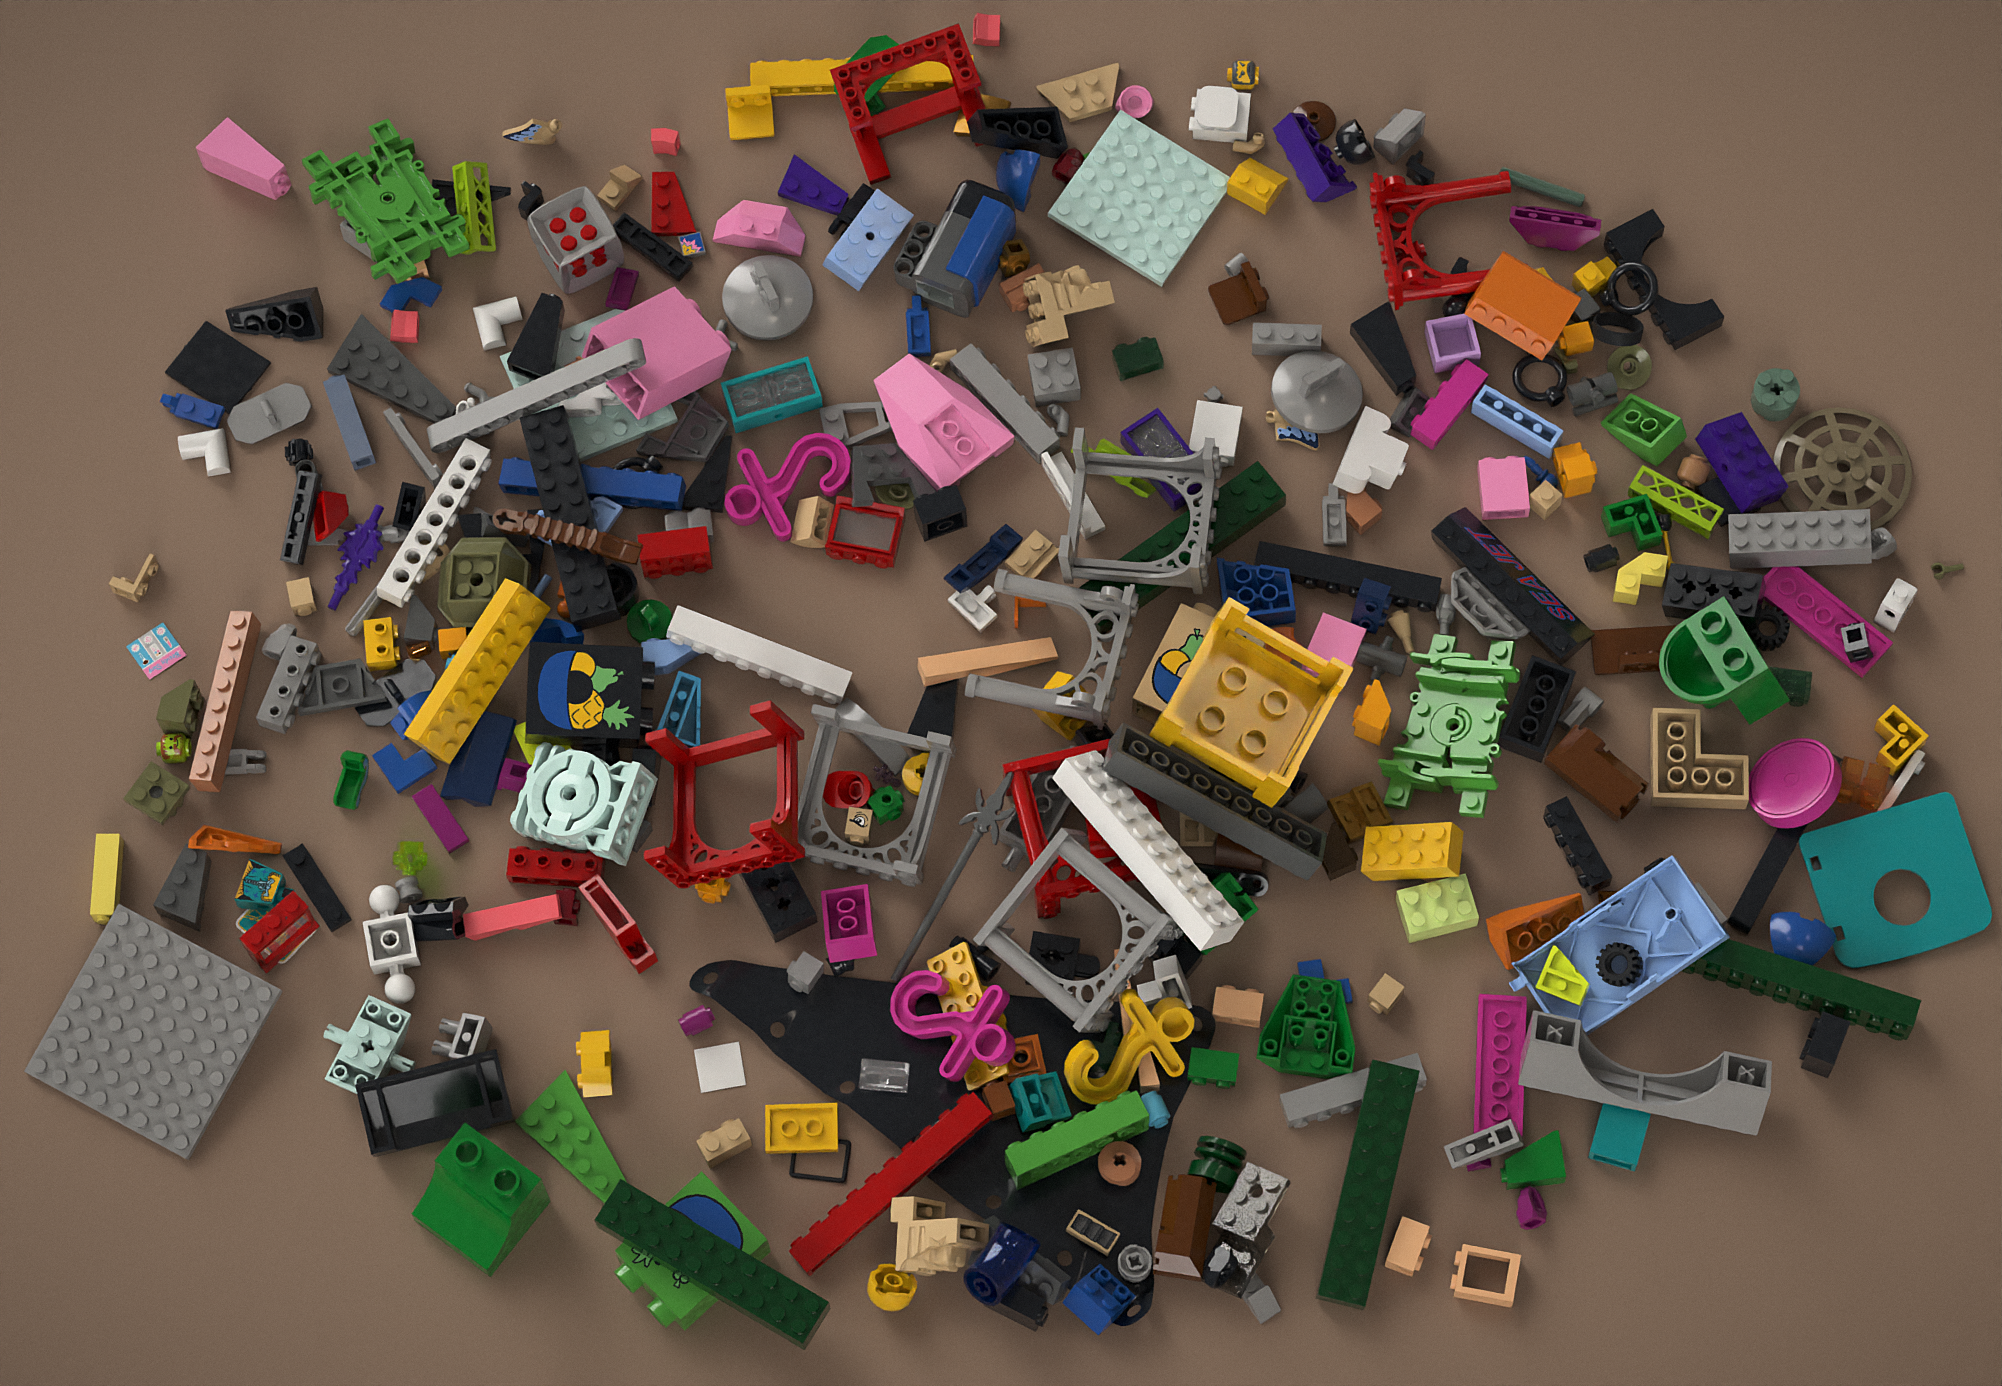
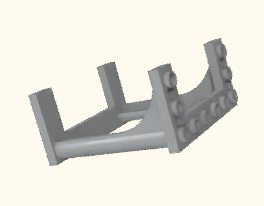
M1075 427L1072 450L1076 472L1067 535H1061L1058 554L1064 583L1073 584L1074 578L1189 587L1193 588L1194 594H1203L1204 586L1208 587L1209 573H1207L1208 565L1211 564L1212 552L1208 551L1209 543L1213 544L1214 530L1211 529V523L1216 522L1217 508H1213L1214 500L1218 501L1219 487H1216V481L1221 479L1222 474L1221 457L1219 456V447L1215 446V439L1205 437L1204 447L1199 452L1177 458L1089 452L1085 429ZM1098 474L1160 480L1173 486L1184 497L1190 511V526L1182 544L1170 555L1152 562H1129L1077 557L1087 475ZM1184 479H1188L1184 485L1178 484V480L1184 481ZM1199 483L1202 485L1199 493L1195 495L1187 493L1188 488L1192 484ZM1200 499L1199 507H1195L1193 505L1194 501ZM1198 522L1199 526L1195 527L1193 523ZM1190 542H1195L1192 545V549L1188 547ZM1181 553L1191 555L1188 565L1183 564L1179 560ZM1170 561H1174L1178 568H1174V565H1167Z
M813 704L811 714L819 727L798 803V843L805 848V857L811 858L810 862L824 865V862L833 863L834 868L847 870V867L854 868L856 873L869 876L870 872L879 874L878 878L886 881H892L893 878L902 881V884L915 887L916 884L922 885L924 878L922 867L951 757L955 758L957 750L952 737L928 731L927 738L841 718L836 709ZM839 731L930 752L913 818L903 834L889 844L876 848H861L850 845L838 838L825 820L822 799ZM815 819L820 820L821 826L814 827L811 830L812 825L815 826ZM826 832L828 839L823 844H813L812 839L815 834ZM902 841H908V844L905 846L906 848H908L907 853L905 852L904 848L900 846V843ZM832 842L837 843L839 845L837 850H835L834 847H830L828 849L826 848ZM892 848L898 850L901 854V861L895 860L894 864L888 859V851ZM854 850L859 851L857 856L852 854ZM876 853L882 854L885 863H882L879 858L874 860V855Z
M1061 828L973 940L979 946H987L1075 1022L1073 1027L1078 1032L1100 1033V1031L1104 1032L1112 1023L1110 1019L1114 1014L1109 1009L1114 1003L1112 1001L1117 993L1121 994L1129 984L1127 981L1132 974L1135 976L1143 968L1142 962L1144 959L1156 952L1159 947L1157 943L1160 939H1179L1184 931L1169 914L1163 913L1147 902L1082 846L1088 838L1084 832ZM1059 855L1113 902L1122 922V942L1114 961L1099 975L1081 981L1066 980L1048 971L1009 937L1015 928L1006 923ZM1130 913L1133 919L1137 917L1138 920L1128 922L1127 916ZM1135 926H1140L1144 929L1145 934L1140 939H1133L1129 936V930ZM1129 943L1137 944L1136 947L1130 949L1131 953L1127 952L1126 948ZM1115 964L1120 966L1117 971L1114 969ZM1100 980H1104L1105 985H1102L1101 991H1099L1097 983ZM1086 985H1090L1094 992V997L1089 1003L1082 996L1083 988ZM1072 986L1077 988L1076 998L1073 996L1074 992L1069 991V988Z

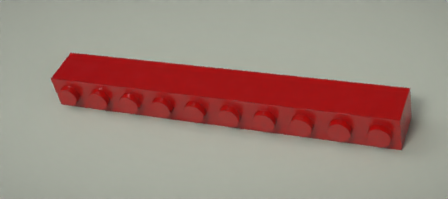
M974 1092L970 1095L966 1093L956 1102L958 1105L954 1109L944 1111L938 1117L940 1121L933 1127L928 1125L920 1132L921 1137L918 1140L908 1142L901 1149L902 1153L897 1158L891 1157L883 1164L884 1169L878 1174L872 1173L864 1181L865 1185L858 1190L856 1188L846 1196L847 1201L841 1206L835 1205L828 1211L827 1214L829 1216L825 1220L815 1222L809 1228L810 1232L804 1238L800 1236L791 1243L790 1246L792 1248L789 1250V1253L809 1276L891 1207L892 1198L905 1195L994 1118L992 1112Z

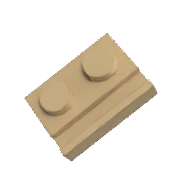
M1034 530L1005 561V566L1016 575L1037 579L1058 557L1059 548H1056L1052 542L1037 530Z

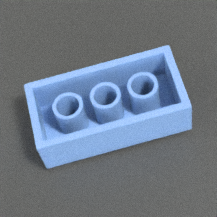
M877 188L827 255L822 265L857 291H860L908 226L914 214Z

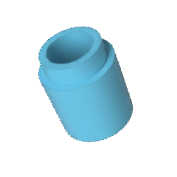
M1156 1091L1142 1095L1140 1098L1149 1114V1126H1154L1156 1129L1165 1126L1171 1115L1161 1095H1158Z

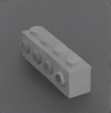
M290 635L256 716L259 726L286 734L288 727L291 728L293 726L295 710L301 706L304 698L303 691L311 682V672L314 665L317 666L321 658L317 643Z

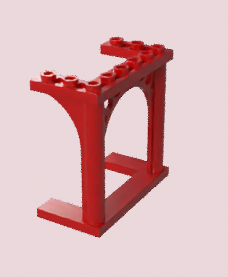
M959 23L830 69L870 185L891 178L878 139L961 109L967 122L977 109H986L978 86L982 84ZM926 61L939 62L949 68L954 87L882 113L870 115L864 96L867 89L877 79ZM974 143L976 147L981 146V145H984V144Z
M771 700L750 706V715L764 729L688 748L667 728L645 733V742L674 766L673 835L669 848L661 846L644 851V860L678 888L685 889L691 885L709 883L719 878H730L735 874L750 873L755 869L769 868L775 864L793 862L796 859L805 857V848L798 843V741L804 740V730ZM777 747V802L772 818L750 824V833L755 839L742 847L732 850H718L707 846L701 840L696 828V767ZM699 845V848L695 850L694 846ZM707 852L706 860L696 863L698 857L702 853Z
M1110 739L1002 764L1003 779L1009 772L1014 774L1006 797L1011 795L1013 797L1030 866L1047 847L1049 842L1043 830L1029 775L1058 769L1065 758L1095 750L1105 757ZM1130 786L1134 795L1148 808V811L1162 824L1156 799ZM1059 855L1056 859L1058 863L1054 865L1052 870L1049 867L1035 885L1036 887H1034L1037 917L1050 919L1061 913L1060 898L1062 897L1071 899L1083 892L1096 893L1101 890L1082 876V874L1075 877L1077 870ZM1119 856L1103 863L1125 883L1133 880L1141 882L1126 864L1125 866L1120 864L1123 860ZM1067 866L1070 868L1071 873L1066 880L1061 881L1057 878V872L1060 868Z

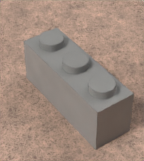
M1253 323L1252 355L1292 356L1303 351H1321L1322 325Z

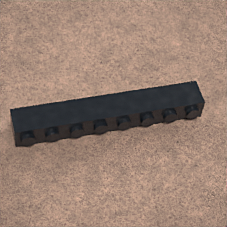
M1259 541L1254 563L1255 566L1262 564L1289 569L1291 584H1301L1308 589L1321 588L1332 594L1345 593L1353 598H1357L1364 578L1391 586L1389 596L1393 597L1391 603H1394L1395 606L1406 608L1407 606L1414 607L1421 612L1436 611L1442 582L1440 577Z

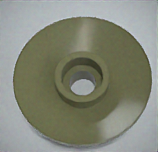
M1638 345L1618 347L1610 355L1607 363V373L1612 372L1617 387L1625 390H1632L1642 386L1648 380L1652 370L1649 354ZM1630 362V367L1625 370L1624 364Z
M908 483L875 486V492L884 504L904 507L905 510L914 507L913 500L915 498Z

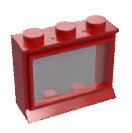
M837 495L832 522L825 544L826 555L835 560H842L844 558L852 560L857 564L870 563L878 568H894L906 518L905 508L873 502L872 506L852 507V498Z
M292 891L239 939L248 955L267 974L283 957L320 926L314 920L309 906Z

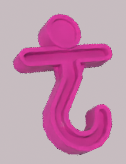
M814 433L806 435L793 445L779 473L772 478L766 477L755 453L751 449L745 448L740 450L737 454V460L749 485L740 484L734 486L726 494L724 504L728 517L737 525L748 526L758 521L763 512L776 539L782 542L788 541L792 537V528L783 510V506L788 497L793 493L807 464L812 458L817 456H825L830 459L832 468L820 479L819 484L823 495L833 497L845 488L851 477V460L848 449L839 439L830 434Z
M922 970L905 976L896 985L891 997L890 1012L894 1023L903 1032L919 1039L953 1035L957 1037L939 1067L940 1074L952 1082L960 1081L975 1057L991 1066H1002L1013 1057L1016 1044L1014 1037L1007 1030L995 1025L1010 1000L1009 993L998 985L989 986L974 1011H953L917 1016L915 1011L917 1000L926 993L938 996L946 994L949 990V981L937 973Z

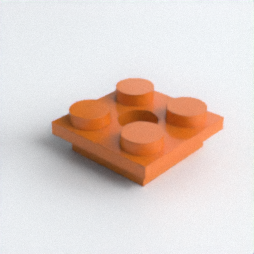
M1038 1034L1014 1039L1016 1043L1015 1052L1007 1063L1009 1073L1003 1076V1080L1010 1084L1016 1078L1037 1073L1038 1075L1046 1074ZM1019 1053L1027 1055L1028 1059L1024 1063H1018L1014 1057Z

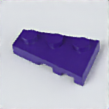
M795 154L778 190L779 197L836 216L841 213L849 199L847 192Z

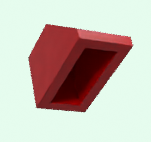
M322 491L318 494L313 517L316 542H321L331 535L349 516L346 494Z

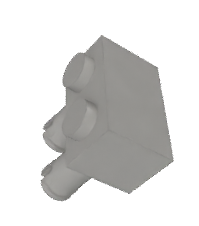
M463 1013L460 1022L442 1018L441 1023H444V1025H439V1032L455 1035L453 1043L435 1040L433 1044L437 1046H432L433 1055L449 1057L450 1060L485 1052L493 1029L485 1017Z

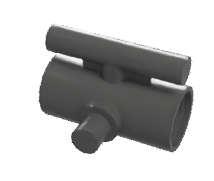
M1612 372L1593 378L1583 376L1580 382L1567 386V394L1572 406H1574L1572 411L1575 417L1618 403L1617 395L1613 394L1618 392V388Z
M1385 636L1383 644L1380 643L1379 646L1365 641L1360 644L1356 662L1371 667L1372 674L1370 680H1380L1381 674L1384 675L1385 672L1401 677L1408 656L1392 651L1393 647L1391 646L1394 638Z

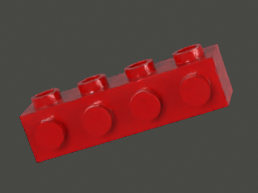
M517 846L516 848H509L506 876L510 883L580 887L597 874L604 881L606 861L605 858L596 856L592 851H587L585 854L577 853V851L571 849L557 852L550 848L530 850L526 846Z

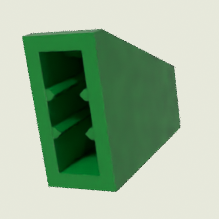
M1559 1130L1552 1131L1504 1161L1503 1168H1500L1501 1183H1506V1190L1565 1182L1566 1172Z

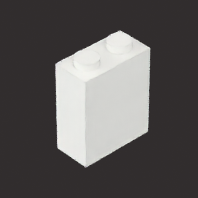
M1197 400L1189 444L1191 451L1194 454L1199 452L1204 447L1205 437L1214 438L1215 446L1219 447L1220 465L1222 467L1234 466L1243 407Z

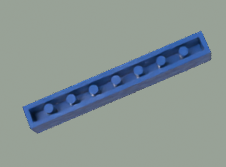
M518 457L503 459L499 486L502 492L539 496L531 462L524 461ZM581 464L591 501L596 497L604 496L619 505L682 511L686 484L683 476L679 474L668 473L664 475L654 471H645L644 473L636 472L629 468L614 470L608 466L594 468Z

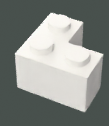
M1173 955L1153 961L1155 980L1137 985L1138 994L1150 1013L1160 1000L1167 997L1179 998L1187 1005L1188 1009L1192 1008L1190 989L1177 956Z

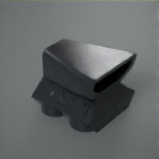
M466 897L428 899L409 905L408 917L413 923L416 942L458 940L464 937V921L461 916L469 905Z

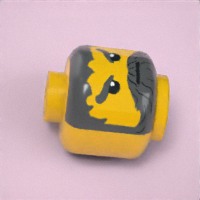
M1236 60L1233 62L1232 68H1227V81L1231 82L1233 89L1252 90L1255 85H1258L1259 67H1255L1253 61Z

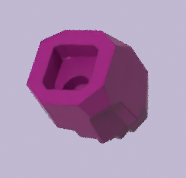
M1533 1186L1523 1188L1517 1200L1516 1217L1522 1229H1534L1546 1223L1547 1211L1539 1191Z

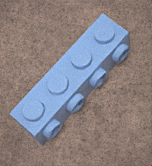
M1486 384L1472 403V414L1548 459L1552 456L1553 448L1558 447L1562 441L1564 430Z

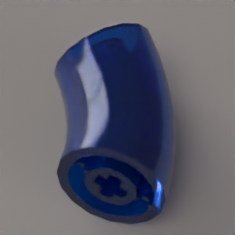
M1000 1222L987 1245L964 1272L963 1279L967 1290L975 1299L987 1306L999 1304L1024 1274L1042 1244L1026 1232L1008 1223Z

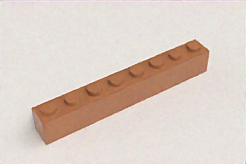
M230 611L189 776L190 782L198 791H221L261 628V623L253 612Z

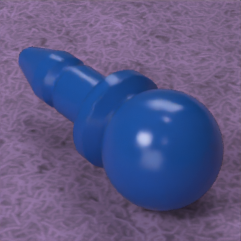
M1524 456L1527 467L1531 468V471L1537 475L1535 480L1540 481V485L1547 480L1553 487L1556 488L1558 486V479L1554 474L1548 473L1547 468L1542 470L1533 459Z

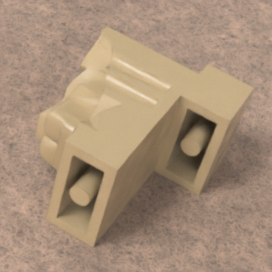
M1079 265L1053 274L1050 271L1025 278L1023 291L1025 296L1029 298V315L1031 319H1034V323L1026 325L1025 336L1027 342L1031 343V347H1036L1069 338L1064 316L1115 303L1110 281L1091 283L1086 270L1081 269Z
M915 1196L892 1198L891 1222L898 1223L895 1271L922 1276L935 1275L936 1271L942 1272L943 1270L957 1272L959 1267L965 1265L967 1250L988 1249L989 1224L961 1218L945 1219V1202Z

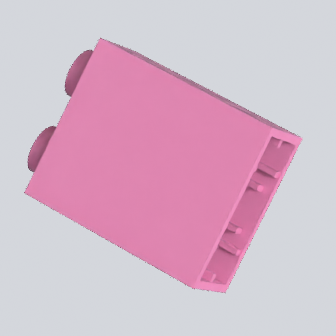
M674 286L592 327L582 357L587 358L628 339H641L646 364L605 382L635 417L640 420L721 378L732 349L726 335L719 330L715 331L702 317L697 303L692 299H686Z

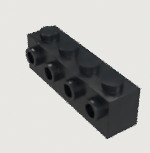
M1566 796L1547 805L1543 815L1545 824L1548 828L1552 829L1557 845L1566 854L1567 863L1571 868H1574L1578 875L1577 879L1583 889L1585 888L1588 895L1610 886L1612 875L1568 797Z

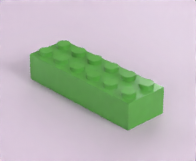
M1137 1090L1131 1093L1130 1091L1123 1092L1117 1096L1116 1100L1110 1103L1108 1101L1101 1102L1094 1110L1088 1113L1082 1111L1066 1123L1060 1121L1044 1133L1038 1131L1032 1134L1029 1140L1010 1144L1007 1150H1005V1165L1017 1190L1101 1152L1109 1143L1125 1141L1149 1129V1114Z

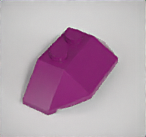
M1511 206L1509 222L1528 244L1539 248H1556L1560 251H1574L1599 236L1602 221L1601 219L1592 218L1577 212L1537 206Z

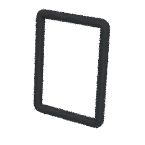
M838 1139V1144L846 1145L842 1178L794 1173L797 1153H792L789 1175L794 1178L844 1183L847 1178L851 1142Z

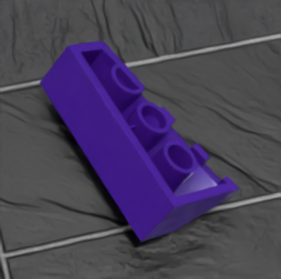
M1289 113L1273 128L1278 143L1282 145L1288 161L1293 165L1297 178L1302 182L1306 189V194L1312 202H1328L1357 188L1353 181L1349 183L1343 175L1346 171L1342 165L1337 166L1330 156L1333 153L1329 147L1319 142L1321 136L1303 113Z

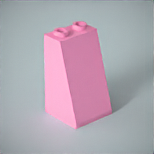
M228 117L196 146L203 168L207 171L274 200L285 195L290 189L291 182L285 165Z

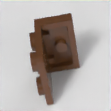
M1249 261L1241 264L1240 274L1208 287L1209 295L1224 325H1230L1266 311L1267 300L1269 299L1268 292L1265 287H1261L1259 273L1256 267L1252 268Z

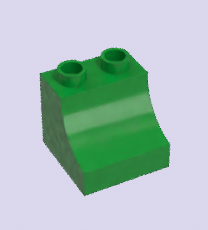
M464 1123L434 1160L435 1170L430 1184L411 1214L418 1224L491 1277L551 1200L540 1177L467 1123Z

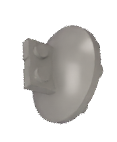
M763 255L748 259L737 266L725 282L722 294L724 312L732 326L750 338L776 340L786 337L798 330L805 323L813 305L811 282L800 266L784 257Z
M1303 351L1288 357L1277 368L1271 384L1272 400L1279 414L1290 425L1311 433H1330L1344 428L1356 417L1362 403V386L1356 372L1340 357L1323 351Z

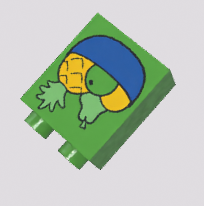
M702 1171L665 1204L759 1261L771 1252L767 1238ZM624 1243L615 1250L621 1265L614 1271V1274L630 1292L634 1293L642 1286L654 1298L646 1307L665 1328L675 1320L685 1331L719 1300Z

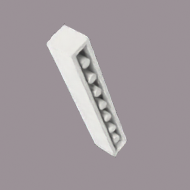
M679 605L667 630L666 637L670 638V641L677 645L685 644L691 646L698 653L706 652L714 655L713 657L719 661H730L742 670L751 669L763 678L769 679L771 677L777 679L784 686H795L807 695L816 694L831 704H840L851 679L852 672Z

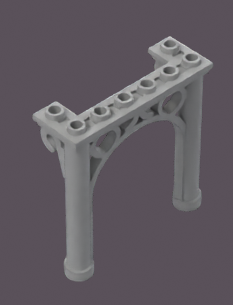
M998 569L994 582V592L1067 607L1080 615L1087 624L1091 634L1092 646L1090 656L1080 674L1071 682L1058 688L1040 689L970 673L965 687V696L971 698L977 696L1093 722L1094 725L1098 726V729L1102 730L1104 722H1109L1111 709H1109L1111 701L1114 702L1116 696L1115 680H1120L1122 666H1119L1120 661L1126 658L1128 645H1125L1126 638H1131L1133 624H1130L1131 619L1136 617L1139 604L1137 602L1139 594L1135 593V585L1125 586L1124 592L1112 586H1104L1101 592H1094L1010 574L1008 570ZM1085 609L1100 613L1092 619ZM1103 619L1111 620L1114 624L1109 634H1101L1096 629V625ZM1114 639L1111 652L1108 654L1103 650L1102 642H1109ZM1107 665L1102 682L1095 671L1100 666ZM1087 680H1093L1097 683L1096 691L1093 695L1081 692L1079 686ZM1075 690L1073 697L1062 696Z

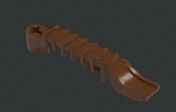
M501 508L493 515L494 525L504 534L526 536L528 533L533 538L537 539L539 536L545 541L551 539L557 544L563 542L568 547L574 545L582 551L586 548L592 554L596 555L599 553L603 557L619 562L637 565L643 548L642 543L622 539L607 532L602 533L596 529H587L585 526L579 527L573 523L567 524L561 520L556 521L549 517L544 518L538 514L532 515L526 511L517 512Z

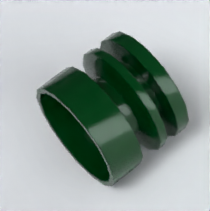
M1200 1136L1197 1141L1198 1147L1194 1150L1195 1156L1199 1159L1191 1161L1187 1175L1206 1178V1184L1210 1186L1212 1181L1217 1183L1216 1192L1234 1193L1239 1181V1174L1234 1170H1241L1244 1164L1242 1161L1246 1159V1150L1222 1138Z

